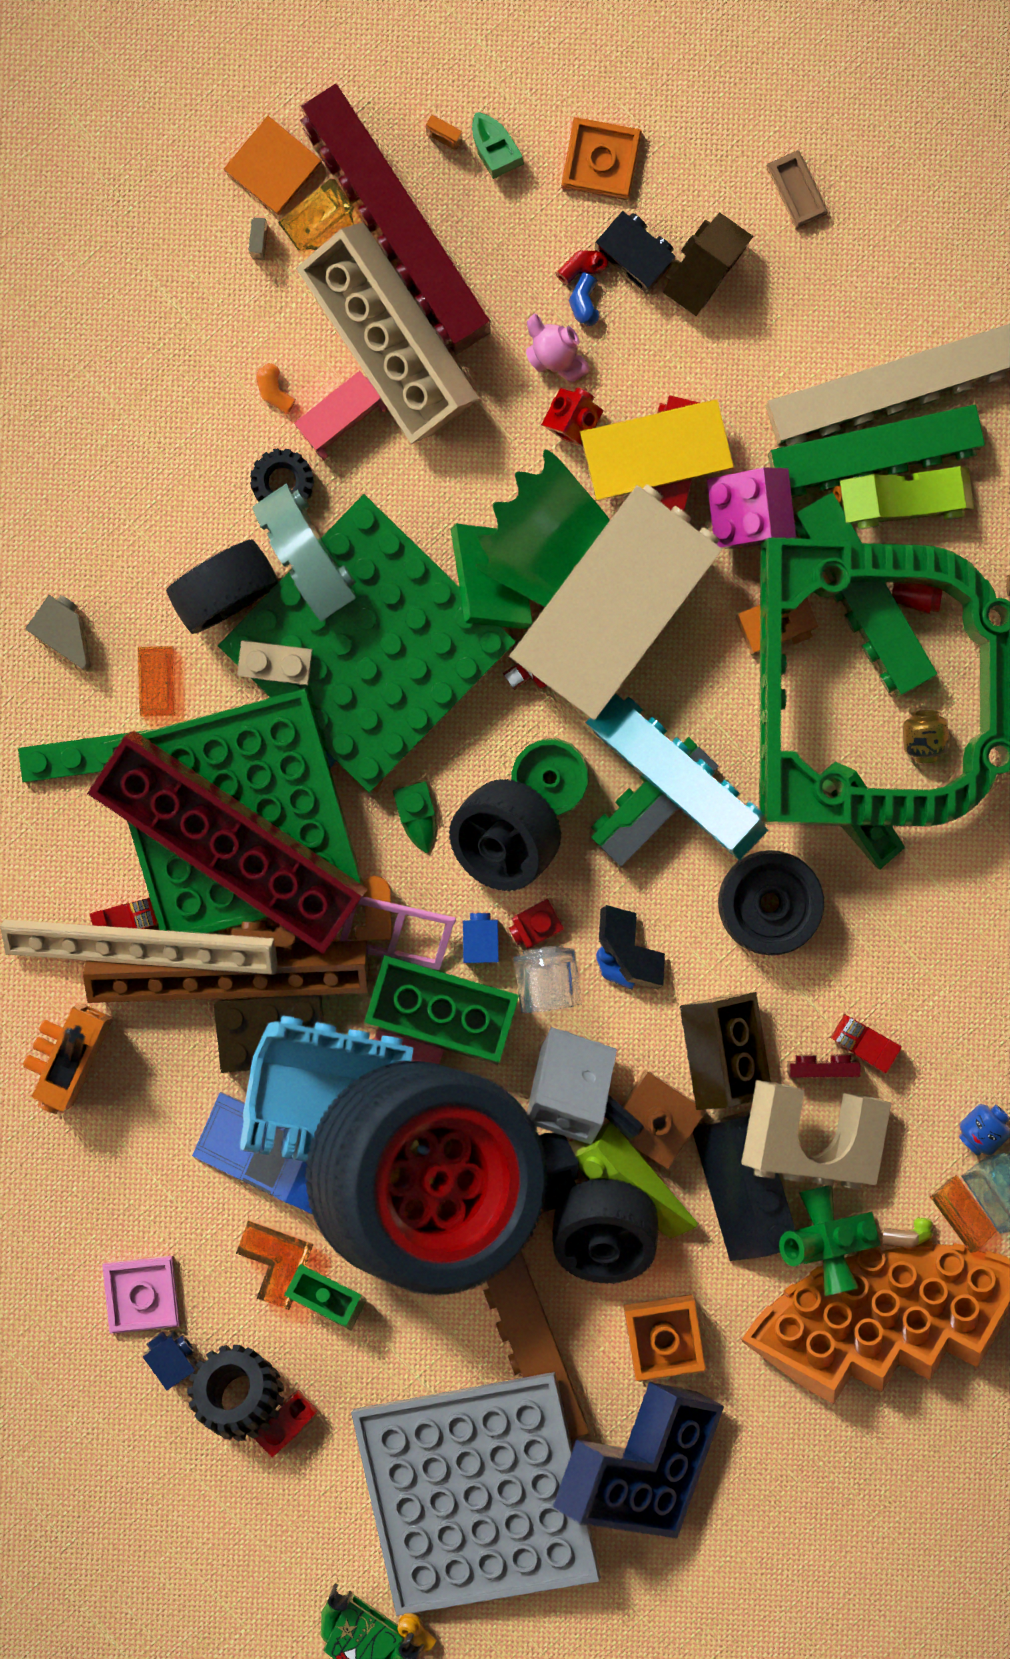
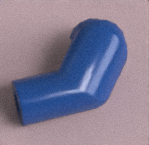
M583 272L570 296L569 303L574 317L579 323L593 326L598 322L600 314L597 309H594L590 295L598 280L590 274Z
M601 946L597 951L596 960L603 978L633 990L635 983L626 981L619 971L621 967L610 951L606 952Z

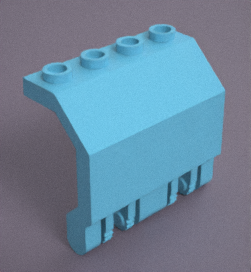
M281 1017V1022L269 1023L252 1059L243 1111L244 1123L240 1149L254 1153L260 1151L261 1154L269 1155L273 1149L276 1127L285 1128L281 1146L282 1157L291 1159L293 1156L294 1160L307 1162V1155L310 1152L309 1146L312 1143L311 1139L314 1138L315 1134L313 1133L317 1129V1124H320L321 1117L328 1110L327 1107L332 1104V1101L337 1099V1095L344 1088H348L347 1086L353 1083L354 1080L359 1079V1077L374 1069L393 1063L411 1062L414 1047L403 1046V1039L382 1036L381 1041L369 1039L370 1033L349 1029L348 1035L335 1033L336 1026L315 1023V1028L302 1026L303 1020L292 1017Z

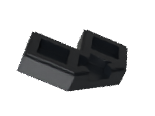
M609 905L600 909L599 942L606 952L610 951L620 965L619 971L626 981L654 989L662 987L664 984L665 953L635 945L637 913Z

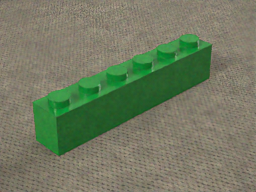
M974 404L770 450L767 455L770 468H788L791 497L795 498L807 494L806 488L819 486L820 491H826L836 486H841L840 481L874 475V473L888 471V475H898L908 472L909 465L921 463L922 468H929L943 464L942 458L954 455L956 456V461L977 456L976 450L984 447L985 442L977 407Z
M833 492L794 515L795 533L800 539L851 540V543H862L851 523H846L845 513ZM824 570L830 580L828 585L835 586L837 582L836 575L831 570ZM850 582L844 590L833 596L836 603L842 601L848 613L844 617L850 629L854 633L859 631L865 643L861 646L868 660L871 663L876 661L883 672L879 675V678L888 693L894 691L896 697L937 675L935 668L885 582Z

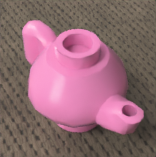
M534 313L527 321L529 334L533 338V345L526 349V355L531 365L538 372H543L547 368L553 372L557 371L560 376L569 382H575L588 374L590 368L587 361L582 356L576 354L577 345L580 343L576 332L569 326L565 328L555 324L543 325L541 318Z

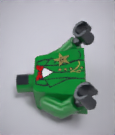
M338 1584L333 1585L328 1601L321 1611L320 1636L325 1641L323 1651L333 1659H417L424 1648V1644L422 1643L421 1646L412 1645L410 1641L414 1636L413 1633H408L403 1642H401L403 1637L399 1634L398 1625L354 1595L351 1590H349L347 1595H341L337 1592Z

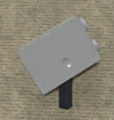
M551 1027L540 1048L527 1113L533 1120L534 1125L592 1144L603 1125L605 1117L626 1137L631 1140L636 1139L643 1131L644 1125L608 1094L617 1049Z

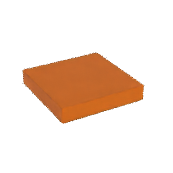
M267 115L223 169L276 215H279L320 166L322 160Z
M574 117L561 188L629 200L642 129Z

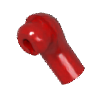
M579 250L555 274L562 283L568 285L579 273L598 274L604 271L608 266V258L599 251Z

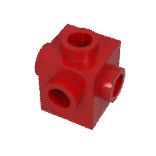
M560 388L541 425L562 440L583 447L580 431L596 428L604 410L593 403L595 397L587 391L576 388L573 392Z

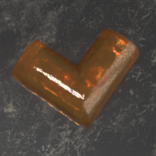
M248 1220L236 1254L269 1265L257 1299L290 1310L293 1300L285 1297L284 1294L299 1265L301 1264L306 1267L314 1243Z

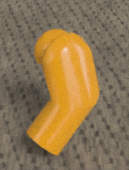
M406 1613L400 1617L397 1628L399 1634L402 1637H406L411 1632L414 1634L411 1641L417 1646H421L423 1643L424 1648L422 1651L424 1653L431 1650L436 1643V1638L423 1627L420 1618L413 1613Z

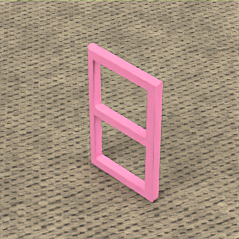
M362 897L358 903L360 905L398 913L388 949L367 944L369 955L382 958L385 955L419 966L440 970L452 927L456 922L455 917ZM356 908L345 922L339 941H351L347 939ZM405 915L445 924L435 959L395 951Z

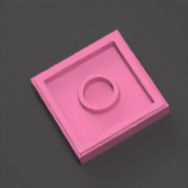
M173 1255L102 1264L110 1334L177 1327L180 1325Z

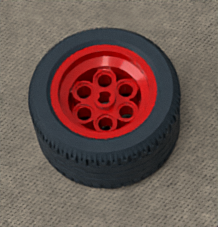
M424 1061L399 1062L382 1066L359 1077V1079L349 1084L348 1088H344L337 1095V1099H334L332 1104L327 1107L328 1110L321 1117L320 1124H317V1129L313 1133L315 1134L314 1138L311 1139L312 1143L309 1146L310 1152H308L306 1162L308 1164L306 1167L307 1194H309L307 1196L309 1205L312 1209L311 1212L314 1220L317 1222L318 1228L329 1245L344 1260L356 1268L401 1289L424 1295H447L467 1291L488 1282L489 1279H493L495 1275H499L501 1271L505 1270L506 1266H509L512 1260H515L517 1255H520L521 1250L526 1247L525 1244L530 1241L529 1237L534 1234L533 1230L536 1229V1223L540 1220L538 1219L539 1215L542 1214L541 1208L544 1207L543 1201L546 1198L544 1194L547 1192L545 1190L547 1186V1167L545 1165L547 1163L544 1159L546 1157L543 1152L544 1147L541 1145L542 1140L539 1137V1132L536 1131L537 1128L523 1106L508 1091L491 1080L472 1073ZM418 1138L419 1147L412 1154L410 1149L411 1143L414 1139ZM448 1140H450L452 1148L450 1152L445 1155L444 1145ZM399 1168V1179L392 1184L391 1175L395 1169ZM436 1177L435 1181L432 1182L430 1186V1178ZM413 1200L412 1211L405 1215L406 1204Z

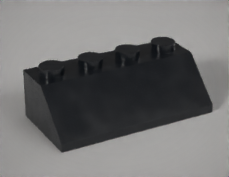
M751 1110L699 1124L692 1132L730 1261L766 1257L780 1253L779 1241L781 1236L787 1231L796 1232L779 1173L775 1174V1178L754 1175L755 1168L741 1164Z

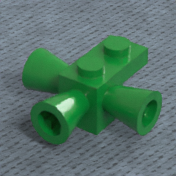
M827 1185L799 1192L813 1222V1226L797 1229L796 1232H785L779 1241L781 1257L788 1265L793 1267L802 1263L808 1264L823 1260L825 1296L859 1288L844 1255L881 1246L873 1212L834 1220L833 1186Z

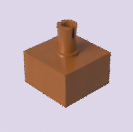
M645 1069L622 1104L629 1113L644 1125V1129L634 1140L626 1136L625 1138L633 1147L668 1169L706 1110H696L694 1100Z

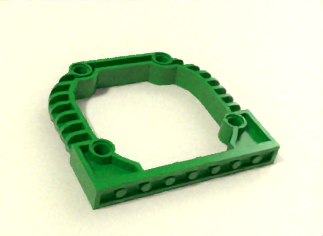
M770 537L760 543L759 809L765 815L761 819L765 825L928 827L954 821L970 812L988 794L997 775L1010 771V601L1004 598H996V593L990 582L983 577L970 561L944 548L927 545L851 543V540ZM824 570H831L836 575L837 582L835 586L828 585L824 581ZM856 581L919 583L940 588L959 601L963 606L964 630L969 638L980 646V733L973 737L965 747L963 773L944 787L928 790L851 787L848 777L841 771L829 770L819 774L807 765L796 751H781V710H785L787 703L786 690L781 689V675H785L787 668L786 654L781 653L782 614H789L795 610L813 592L820 597H833L844 590L850 582ZM990 610H995L1000 615L1001 622L999 626L994 625L989 620ZM991 749H995L1001 755L999 766L993 765L989 759ZM825 780L833 782L836 786L834 798H829L824 794L822 786Z

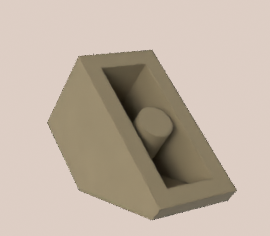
M62 594L58 599L48 595L25 630L81 669L88 671L91 662L83 617L75 612L78 605Z

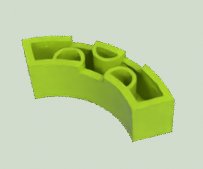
M957 466L912 474L913 480L907 481L906 476L868 475L842 480L840 485L846 523H857L858 529H869L878 527L879 522L943 515L944 520L964 518V511L975 509L969 468Z

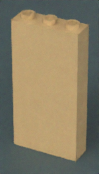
M647 484L643 489L638 485L635 486L509 655L510 658L593 720L596 719L722 550V548L716 545L720 540L717 536L704 527L700 531L695 529L688 523L691 520L689 515L676 506L672 510L667 508L660 502L663 496Z

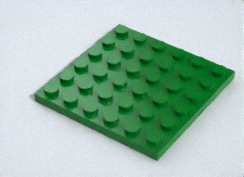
M363 494L321 537V540L339 568L345 566L355 579L356 584L352 587L356 598L320 622L295 586V581L290 572H288L220 642L218 647L237 666L239 665L242 640L313 649L308 685L257 678L251 679L269 697L307 688L325 751L360 785L370 792L516 641L500 626L465 623L459 585L373 501Z
M307 688L139 733L364 886ZM123 738L104 743L109 759ZM128 822L152 907L159 923V930L206 934L240 925L242 921H255L268 917Z

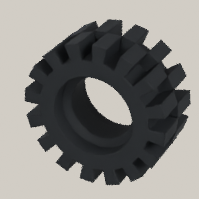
M277 448L273 449V452H265L262 454L263 457L254 463L255 467L250 473V486L258 502L273 493L269 486V477L273 471L279 468H286L294 473L296 484L292 490L293 492L299 489L306 500L309 497L311 498L314 486L313 472L308 462L299 453H294L291 449L279 450Z

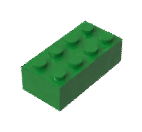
M384 955L364 1026L498 1065L519 995Z

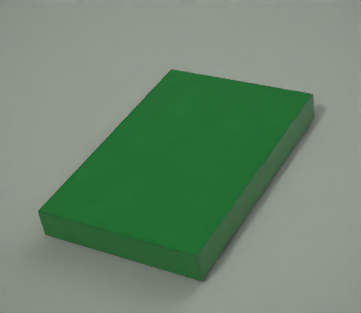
M456 523L450 530L465 623L528 629L533 624L529 599L491 579L475 567L476 564H487L489 562L488 555L481 547L477 537L479 535H493L497 528Z

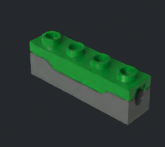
M687 737L682 742L691 751L688 756L693 761L697 762L699 759H702L714 771L719 767L690 737ZM642 775L639 778L643 783L634 792L628 788L615 801L619 808L610 817L604 813L590 827L595 831L590 838L597 845H600V848L619 866H622L678 809L674 803Z

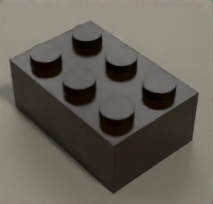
M757 993L723 995L680 1005L696 1110L730 1108L752 1102L756 1080L771 1082Z
M322 995L250 997L216 1001L214 1003L221 1073L251 1070L253 1056L268 1024L281 1022V1017L303 1020L302 1026L315 1028V1023L325 1024Z

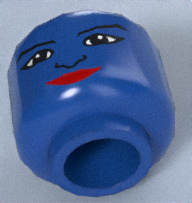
M979 1104L960 1122L959 1127L962 1133L959 1135V1138L977 1156L981 1153L992 1155L1010 1138V1127L1007 1125L1010 1117L996 1104L992 1108L985 1104Z

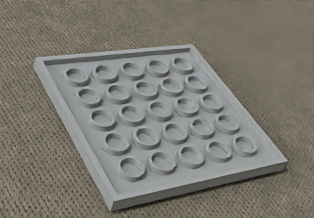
M556 1372L354 1408L351 1411L396 1616L600 1581L601 1575L590 1525L579 1524L553 1508L573 1451Z

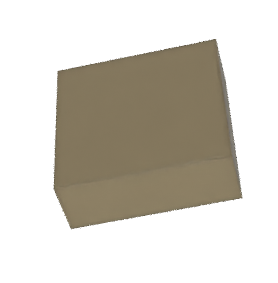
M253 217L251 219L248 251L252 259L265 260L268 233L266 218Z

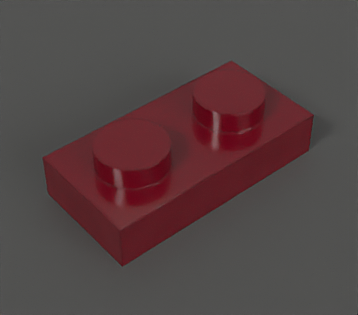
M800 1054L795 1055L796 1061H787V1075L790 1078L861 1077V1064L856 1060H851L850 1054L830 1055V1061H817V1055Z

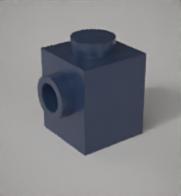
M173 1331L166 1336L164 1332H161L146 1343L149 1349L142 1357L166 1391L197 1369V1361L192 1355L195 1350L184 1335L179 1337Z

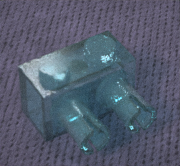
M1004 1152L986 1156L961 1175L999 1234L1010 1232V1153L1006 1155Z

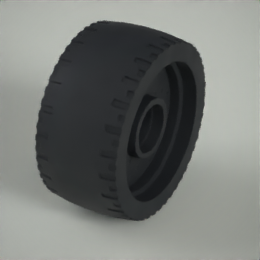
M249 539L235 544L198 564L168 586L166 592L183 624L191 634H195L226 620L269 593L278 583V579L261 548L253 539Z
M508 779L490 781L474 791L459 807L449 827L451 849L464 870L475 880H478L479 883L502 891L519 890L533 882L552 862L561 844V827L551 805L535 789L533 790L530 786L519 781Z
M766 850L744 857L728 871L720 887L718 909L724 928L740 946L761 955H781L803 946L814 935L822 920L824 895L818 877L804 861L786 852ZM767 893H774L779 899L778 908L770 913L765 912L761 906L762 897Z
M596 1179L572 1186L559 1199L554 1214L552 1241L555 1258L561 1264V1267L571 1275L573 1274L575 1277L593 1283L614 1284L638 1277L647 1271V1268L653 1263L657 1250L658 1217L655 1204L640 1188L624 1181Z

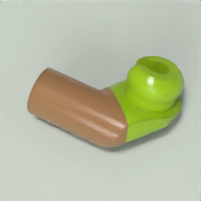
M918 1217L914 1220V1229L885 1228L883 1245L913 1248L930 1240L933 1236L934 1231H931L933 1222L929 1218Z

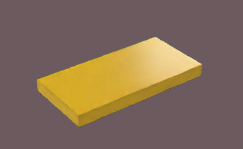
M718 399L580 431L596 501L629 494L636 485L642 489L646 484L655 488L734 468Z

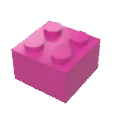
M763 467L707 479L713 534L720 539L716 544L720 548L741 549L757 546L768 537L796 538L788 468Z

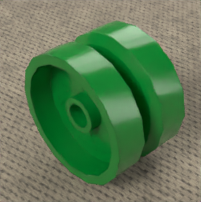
M543 738L526 746L516 757L511 771V780L519 781L530 786L533 790L535 789L551 805L554 813L560 815L573 809L583 798L589 784V767L583 754L572 743L559 738ZM549 770L554 771L557 776L556 781L551 784L544 781L545 776H543Z

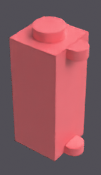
M359 370L294 422V424L324 461L329 457L325 452L328 446L377 407L383 413L388 408L369 379L365 378Z

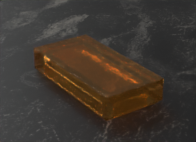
M138 647L140 717L176 716L174 647Z
M957 1175L949 1178L930 1196L970 1253L978 1251L998 1232Z

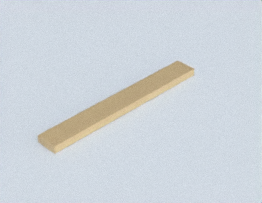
M4 919L0 925L5 955L275 974L278 968L274 938Z

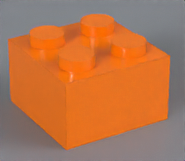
M692 1294L623 1305L636 1381L705 1371L695 1300Z

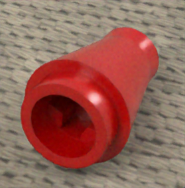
M919 583L893 584L892 596L897 604L929 615L931 611L940 612L942 589Z

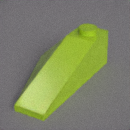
M611 1122L602 1125L592 1144L576 1139L569 1142L579 1162L578 1171L586 1179L624 1181L645 1192L655 1204L658 1230L670 1239L697 1227L698 1222L620 1130Z

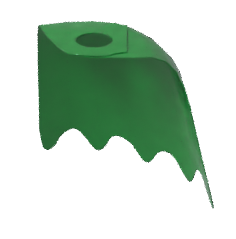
M548 449L543 451L544 468L540 474L521 471L515 473L518 495L514 500L493 503V511L497 519V530L493 535H479L477 537L481 547L488 555L489 562L487 564H476L475 566L480 572L544 607L547 606L573 571L575 565L579 563L610 521L605 512L563 462Z

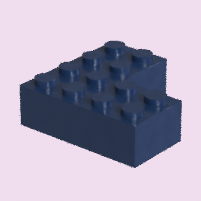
M649 1382L626 1448L576 1440L553 1508L583 1525L678 1539L724 1406L697 1391Z

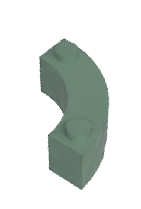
M286 483L252 506L260 527L263 530L268 529L269 544L284 567L289 564L292 566L293 569L289 572L295 581V586L321 622L356 598L352 587L356 584V581L345 566L339 568L327 550L308 516L306 509L310 505L299 489L293 492Z

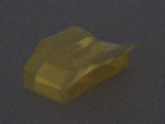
M330 178L278 223L297 250H317L341 228L354 225L352 216L354 206L336 180Z

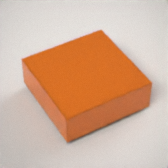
M431 114L426 123L427 135L451 149L457 150L463 140L462 131Z

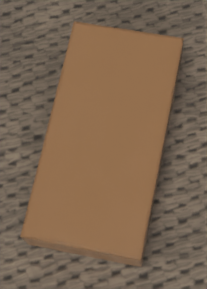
M799 149L767 164L766 167L795 229L828 214Z

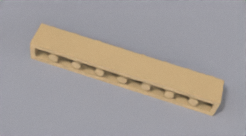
M1010 323L768 400L765 408L777 445L787 443V446L804 443L808 441V435L820 432L821 437L829 436L841 431L840 425L852 421L854 427L873 421V415L886 411L887 416L895 415L907 410L906 404L919 400L920 405H926L941 399L940 393L953 390V394L956 395L973 389L974 382L986 379L987 384H991L1007 378L1006 372L1010 371Z

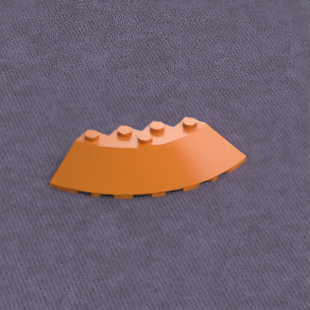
M926 1241L913 1248L898 1247L882 1250L879 1247L861 1250L858 1255L844 1257L859 1288L825 1296L823 1265L818 1266L810 1271V1275L795 1284L792 1283L770 1306L768 1305L755 1319L742 1338V1342L803 1388L832 1404H835L851 1376L883 1392L898 1364L931 1380L946 1352L979 1368L1010 1309V1258L988 1250L985 1253L965 1248V1245L932 1244V1241Z

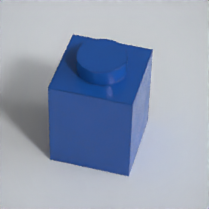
M470 913V920H463V963L499 962L498 919H491V913Z

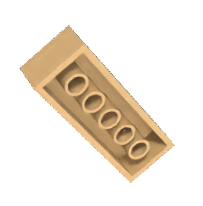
M364 222L341 228L296 267L300 276L411 444L432 436L479 399Z

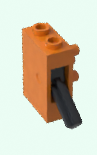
M81 1003L72 1007L63 1027L48 1020L42 1021L39 1032L57 1040L56 1044L40 1036L37 1037L32 1047L34 1050L49 1056L48 1061L45 1062L32 1055H27L23 1062L24 1068L41 1075L31 1098L39 1101L37 1105L39 1108L49 1113L57 1114L58 1111L64 1112L74 1106L114 1017Z

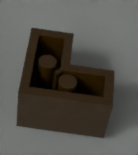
M721 212L718 213L712 222L705 219L695 235L692 234L682 248L681 252L686 255L682 262L676 260L666 273L665 277L670 281L662 292L697 316L708 303L724 277L739 260L754 236Z

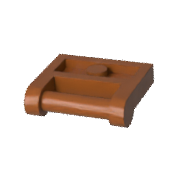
M262 920L242 921L241 926L232 929V936L274 938L275 946L286 947L300 941L299 937L283 926L269 928L267 927V921Z

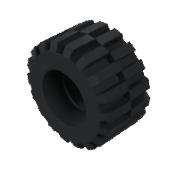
M235 1344L232 1349L227 1345L219 1347L220 1353L212 1350L206 1354L208 1357L207 1361L203 1362L200 1360L196 1364V1367L199 1368L197 1374L191 1373L189 1380L193 1382V1387H187V1395L193 1399L188 1402L190 1409L196 1413L194 1416L200 1423L224 1439L232 1440L234 1438L237 1441H245L246 1435L254 1439L259 1436V1429L262 1428L267 1431L271 1427L268 1423L270 1419L274 1418L277 1420L280 1414L276 1408L277 1405L283 1406L284 1398L279 1395V1392L284 1391L283 1383L278 1380L281 1376L272 1367L271 1363L248 1347L245 1349L243 1346ZM248 1376L250 1389L246 1399L236 1408L224 1410L222 1397L226 1387L236 1378Z

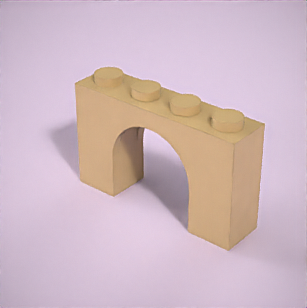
M756 1080L741 1164L755 1168L754 1175L766 1178H775L776 1173H784V1179L804 1182L805 1176L813 1177L812 1182L829 1186H833L834 1180L841 1181V1186L853 1189H862V1184L877 1185L891 1102L869 1096L843 1093L837 1130L832 1142L822 1153L808 1158L803 1152L798 1138V1127L805 1090L786 1084Z

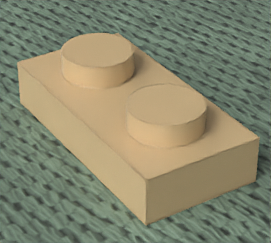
M242 640L237 676L308 685L313 649Z

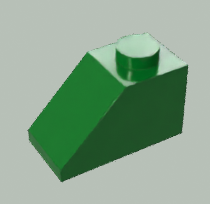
M301 1264L284 1294L285 1297L351 1331L367 1301L363 1295Z

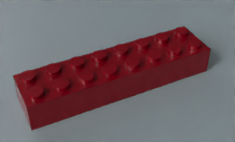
M333 84L302 104L303 118L300 119V122L303 125V132L313 146L319 143L321 159L331 175L339 174L340 188L350 204L357 202L359 205L357 210L360 214L361 222H364L370 233L374 231L379 237L376 239L389 262L394 260L397 264L396 270L408 291L413 289L416 293L415 300L428 321L432 319L436 324L434 329L447 350L451 348L454 354L457 355L490 334V319L338 84Z
M134 730L124 735L87 793L322 954L331 945L368 890L359 882Z

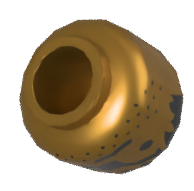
M920 710L912 712L911 717L905 720L903 724L904 752L916 757V762L918 763L936 762L937 756L943 755L949 748L948 721L939 716L938 711Z

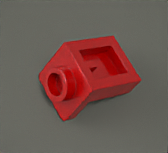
M548 898L511 917L514 925L508 927L516 944L519 946L524 943L527 949L564 930Z

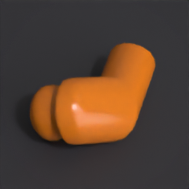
M267 363L258 370L256 376L260 396L264 401L288 414L293 408L296 399L279 389L278 378L280 370L275 364Z

